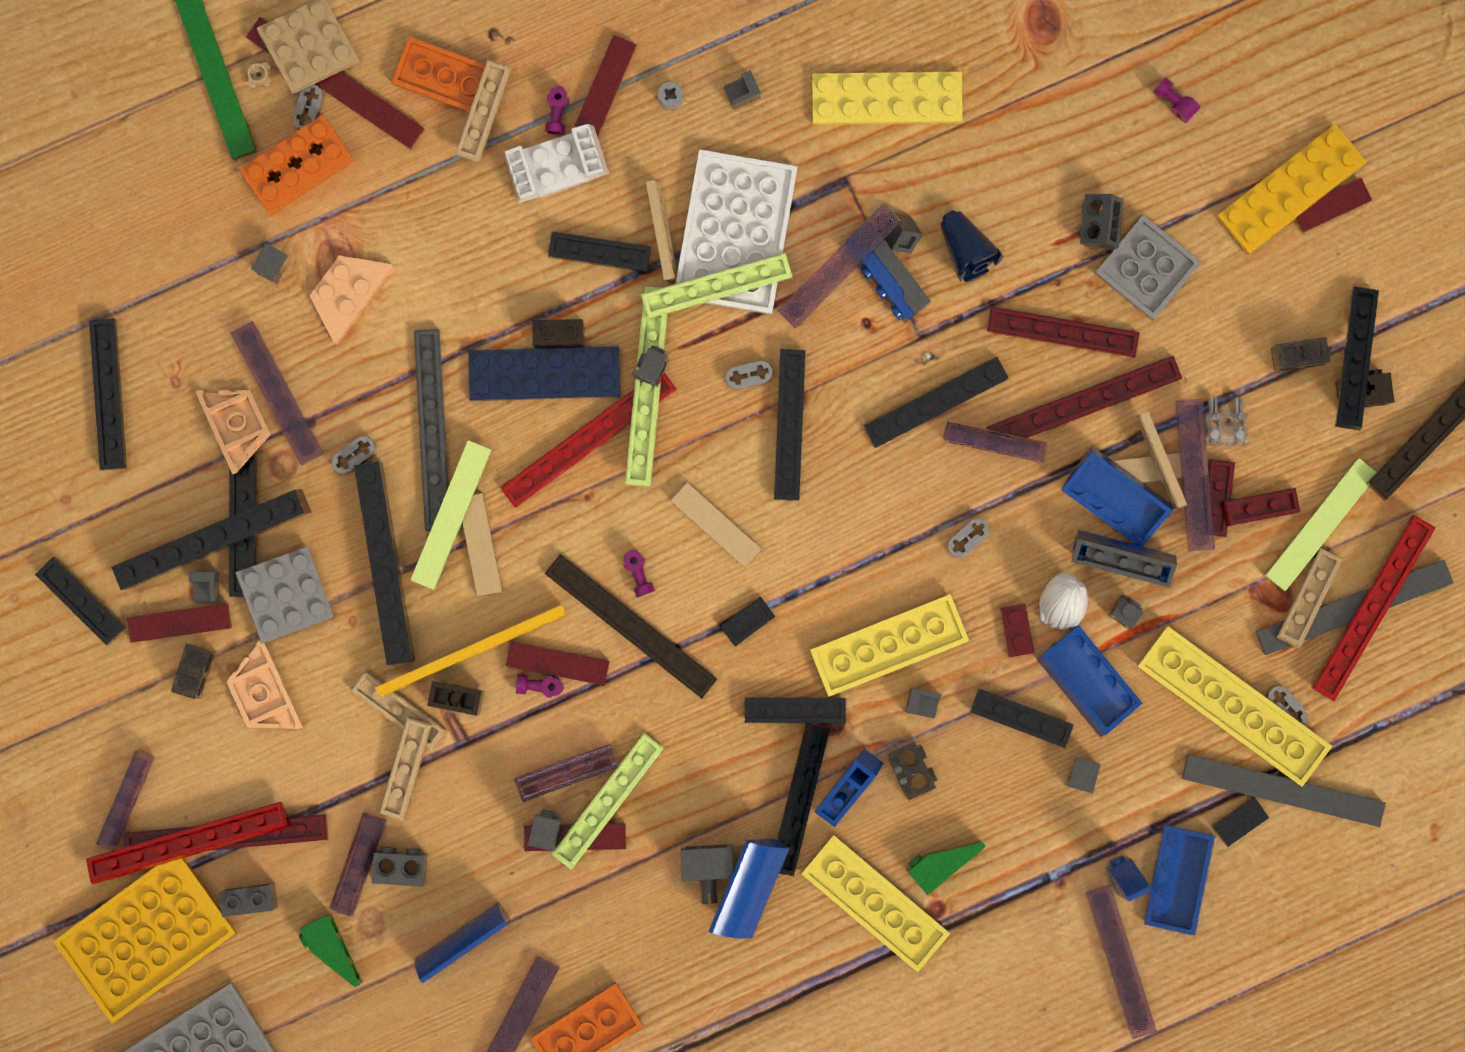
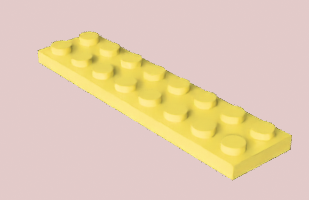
M1169 626L1165 627L1137 665L1141 670L1301 787H1303L1332 748V745Z

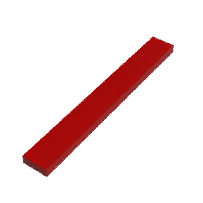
M665 372L661 379L659 403L677 390ZM634 390L500 487L512 505L517 508L630 425Z
M1415 515L1411 516L1311 689L1331 701L1336 700L1436 527Z
M280 801L86 858L90 882L97 884L287 828L288 822L284 804Z

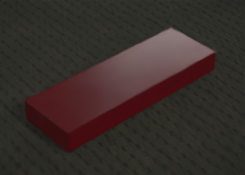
M1362 178L1327 193L1300 214L1296 220L1304 233L1371 202L1372 198Z
M1210 459L1208 462L1200 534L1227 536L1228 526H1226L1222 501L1231 500L1235 462Z
M1296 488L1222 501L1226 526L1300 513Z

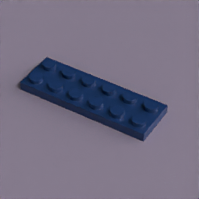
M619 346L468 351L470 401L620 397Z

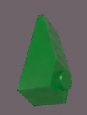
M978 841L927 853L922 857L918 854L908 863L910 867L907 871L923 891L929 895L986 846L983 842Z
M331 913L300 928L299 938L305 948L308 947L312 954L354 987L363 982Z

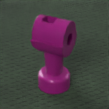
M1166 77L1153 93L1159 98L1165 96L1173 105L1171 107L1172 113L1181 121L1187 123L1199 111L1200 105L1194 98L1182 97L1171 89L1173 83Z
M554 86L550 90L549 95H547V100L551 107V121L546 123L545 133L564 135L565 124L561 123L563 110L569 106L570 100L565 88Z
M636 550L626 552L624 555L625 564L623 565L632 573L637 584V587L634 588L636 597L654 592L653 583H647L644 573L645 558Z
M526 674L517 675L516 694L525 695L527 690L542 692L546 697L552 698V696H558L563 692V682L560 679L554 678V676H548L544 680H528Z

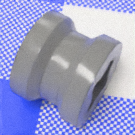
M668 81L660 86L658 90L660 105L667 110H674L682 104L683 92L677 83Z

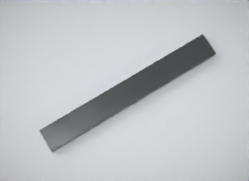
M439 329L414 331L425 531L432 529L449 487Z
M1445 560L1410 572L1389 608L1453 584L1454 582ZM1368 589L1321 606L1304 641L1349 624ZM1284 621L1256 631L1264 655L1292 646L1276 638Z
M1188 754L1182 775L1184 780L1377 827L1381 826L1386 802L1308 783L1301 787L1291 779Z

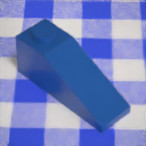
M863 748L815 810V813L835 827L874 780L884 763Z
M1123 855L1109 861L1110 866L1105 867L1117 894L1130 902L1152 891L1151 886L1131 858H1124Z

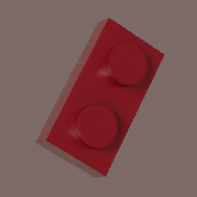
M1026 603L1000 608L1008 657L1034 653Z

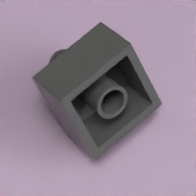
M732 844L681 847L682 881H701V904H708V893H710L711 904L718 903L716 880L731 878L733 873Z

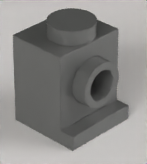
M652 345L651 348H648L646 354L642 353L637 367L640 368L639 371L634 369L632 372L634 378L658 388L669 362L665 350Z
M1121 595L1108 616L1130 630L1134 628L1144 612H1142L1141 605L1135 600Z

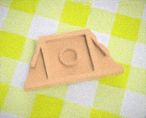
M338 256L310 294V298L334 343L339 344L391 273L394 266L389 263Z
M197 390L195 393L232 474H235L267 440L270 432L250 390H237L235 392L218 390V393H204L203 390Z
M259 640L251 653L241 662L239 668L226 681L247 728H304L267 644H261Z

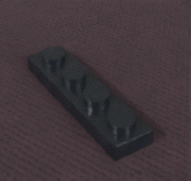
M552 232L548 257L648 272L651 246Z
M52 557L35 574L105 645H109L126 628L56 557Z
M979 688L970 710L973 714L1063 748L1066 747L1074 724Z
M745 697V723H846V698Z

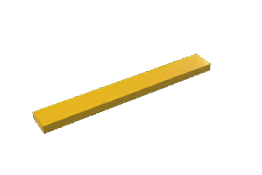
M560 605L375 687L379 696L384 697L562 618L566 614L564 608Z

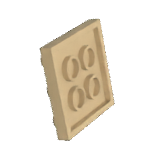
M315 0L257 27V33L291 94H295L359 63L356 53L326 0Z

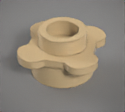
M250 63L246 66L249 78L247 84L249 87L255 88L257 85L268 87L271 85L272 79L269 77L271 66L269 63Z

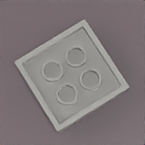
M1142 215L1119 243V248H1115L1094 274L1153 321L1195 271L1201 261Z
M308 547L235 572L261 644L334 618Z

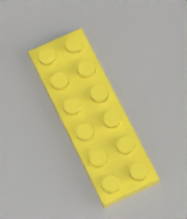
M962 72L812 73L813 125L962 123Z
M949 594L813 648L810 652L827 695L830 697L966 643L969 639L952 596Z
M832 835L801 872L806 879L916 972L920 971L950 935L944 927L835 835Z

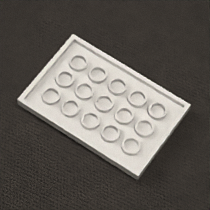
M699 149L676 284L783 254L798 166ZM777 283L710 301L707 304L772 315Z

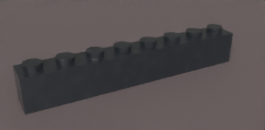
M377 461L354 465L386 664L395 665L415 661L383 463Z
M292 490L111 568L120 590L131 589L312 512L303 490Z

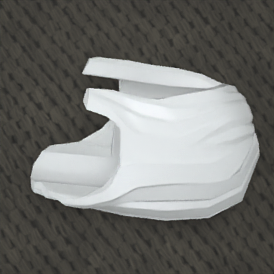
M1067 573L1058 574L1051 579L1040 596V620L1044 624H1048L1052 629L1067 630L1070 627L1074 628L1083 619L1088 606L1087 589L1083 582Z

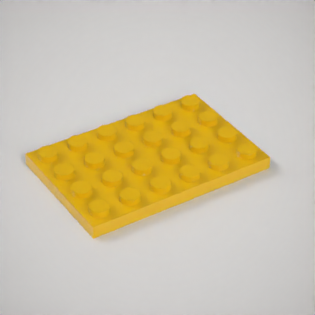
M182 858L155 866L54 940L53 943L111 1024H113L228 940L237 931L227 917H222L218 904L187 861Z

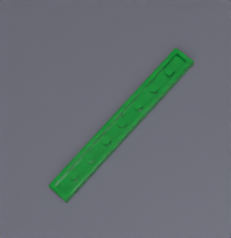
M175 0L231 158L236 160L257 152L203 1Z

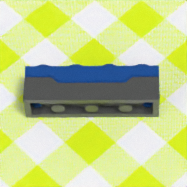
M871 222L846 239L845 244L847 247L845 250L853 261L857 258L862 265L860 268L861 272L867 280L873 279L877 285L875 288L876 292L883 300L888 299L892 305L890 310L898 320L902 318L906 323L931 303Z
M1081 530L1077 532L1071 562L1168 588L1171 586L1177 567L1176 555Z

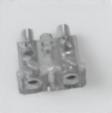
M1215 397L1209 398V413L1204 416L1205 440L1202 442L1203 445L1246 446L1251 441L1248 437V413H1243L1242 398H1234V413H1230V404L1221 405V413H1218V399ZM1211 422H1215L1216 427L1212 426ZM1223 422H1227L1229 427L1225 426ZM1236 422H1239L1241 427L1237 426Z

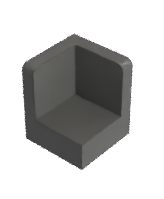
M751 70L741 74V79L724 86L725 93L733 110L761 98V92Z
M893 212L890 213L880 230L881 235L892 250L910 254L923 235L911 216Z
M265 243L251 270L278 284L282 277L279 271L286 261L287 255Z
M189 572V582L193 583V602L218 603L219 572Z
M910 688L905 712L935 718L938 702L942 694Z
M1075 758L1071 776L1067 777L1065 786L1093 793L1101 764Z

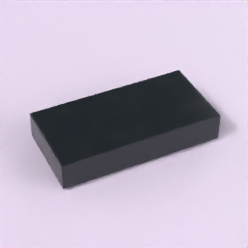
M760 596L720 627L733 645L737 646L772 620L775 615Z
M1252 797L1212 826L1225 845L1229 847L1266 821L1269 816L1257 799Z

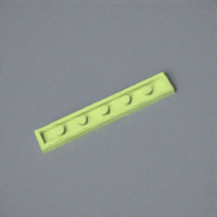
M786 253L646 292L641 294L647 318L651 319L791 279L793 276Z
M469 440L467 441L411 581L435 590L491 454V449Z
M1357 458L1264 576L1281 590L1286 591L1368 488L1366 483L1376 471L1360 458Z
M643 733L552 852V855L572 870L664 748Z

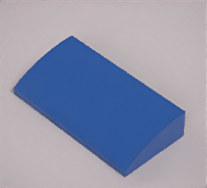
M1093 446L1081 459L1061 488L1064 493L1130 541L1142 547L1173 511L1170 502Z
M1079 625L1037 658L1038 662L1100 737L1107 735L1143 704Z
M1164 825L1144 925L1193 936L1196 935L1216 838L1215 835Z
M775 838L746 840L709 929L710 933L730 938L747 939L753 937L790 849L788 846Z
M499 902L415 959V969L422 984L508 925L510 917Z

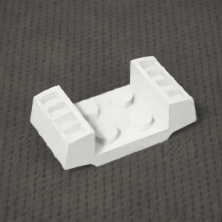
M590 124L582 125L571 129V134L525 149L522 146H518L505 151L504 158L519 203L544 197L609 174L594 126Z

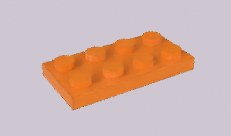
M409 36L391 83L469 113L485 64Z
M614 983L530 1039L538 1052H604L643 1027V1024L618 984Z

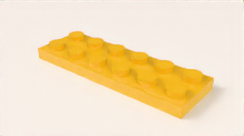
M1334 124L1218 214L1217 219L1247 255H1250L1305 210L1363 167L1367 161L1337 125Z

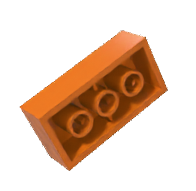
M323 114L239 170L265 210L272 216L353 163L354 159ZM318 147L322 151L320 155L314 153V150ZM296 161L301 162L299 163L301 165L299 169L292 167ZM278 175L280 181L278 183L271 181L273 176Z

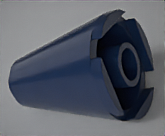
M953 210L943 216V221L940 224L960 282L962 280L965 282L975 280L989 272L987 268L989 265L994 263L996 266L1003 258L1001 251L962 212Z

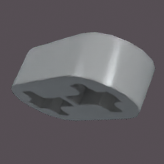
M315 84L300 91L292 119L298 130L304 127L298 119L305 116L306 110H309L308 118L311 120L310 122L319 117L324 94ZM315 90L318 98L313 99L311 105L308 106L309 99L306 97V94H311Z
M765 361L736 366L728 370L726 383L733 390L762 385L771 379L772 368ZM758 366H762L763 370H768V373L765 374V379H760L759 376L751 377L750 373L757 372ZM734 372H738L739 375H748V378L741 380L740 385H736L734 381L730 382L729 379L733 377Z
M360 436L333 456L332 466L334 470L341 474H349L354 471V465L365 463L375 454L376 445L374 441L369 437ZM360 442L370 443L368 454L360 452L358 455H355V452L361 448ZM351 455L353 456L347 463L349 466L347 469L338 467L340 457L346 459Z
M977 518L967 523L948 541L947 550L949 554L953 557L961 558L973 550L987 537L989 533L987 522ZM973 524L977 526L983 525L984 528L981 530L982 536L979 534L972 538L968 536L973 531ZM966 538L968 542L963 545L965 551L963 553L960 551L954 552L953 548L955 545L953 541L960 542Z
M1282 686L1270 688L1267 691L1266 698L1273 702L1275 698L1273 693L1275 691L1277 693L1283 692L1282 699L1286 705L1283 706L1280 702H1275L1274 704L1290 716L1291 714L1287 711L1288 708L1293 712L1299 711L1301 713L1298 716L1299 722L1304 725L1307 721V713L1289 690Z

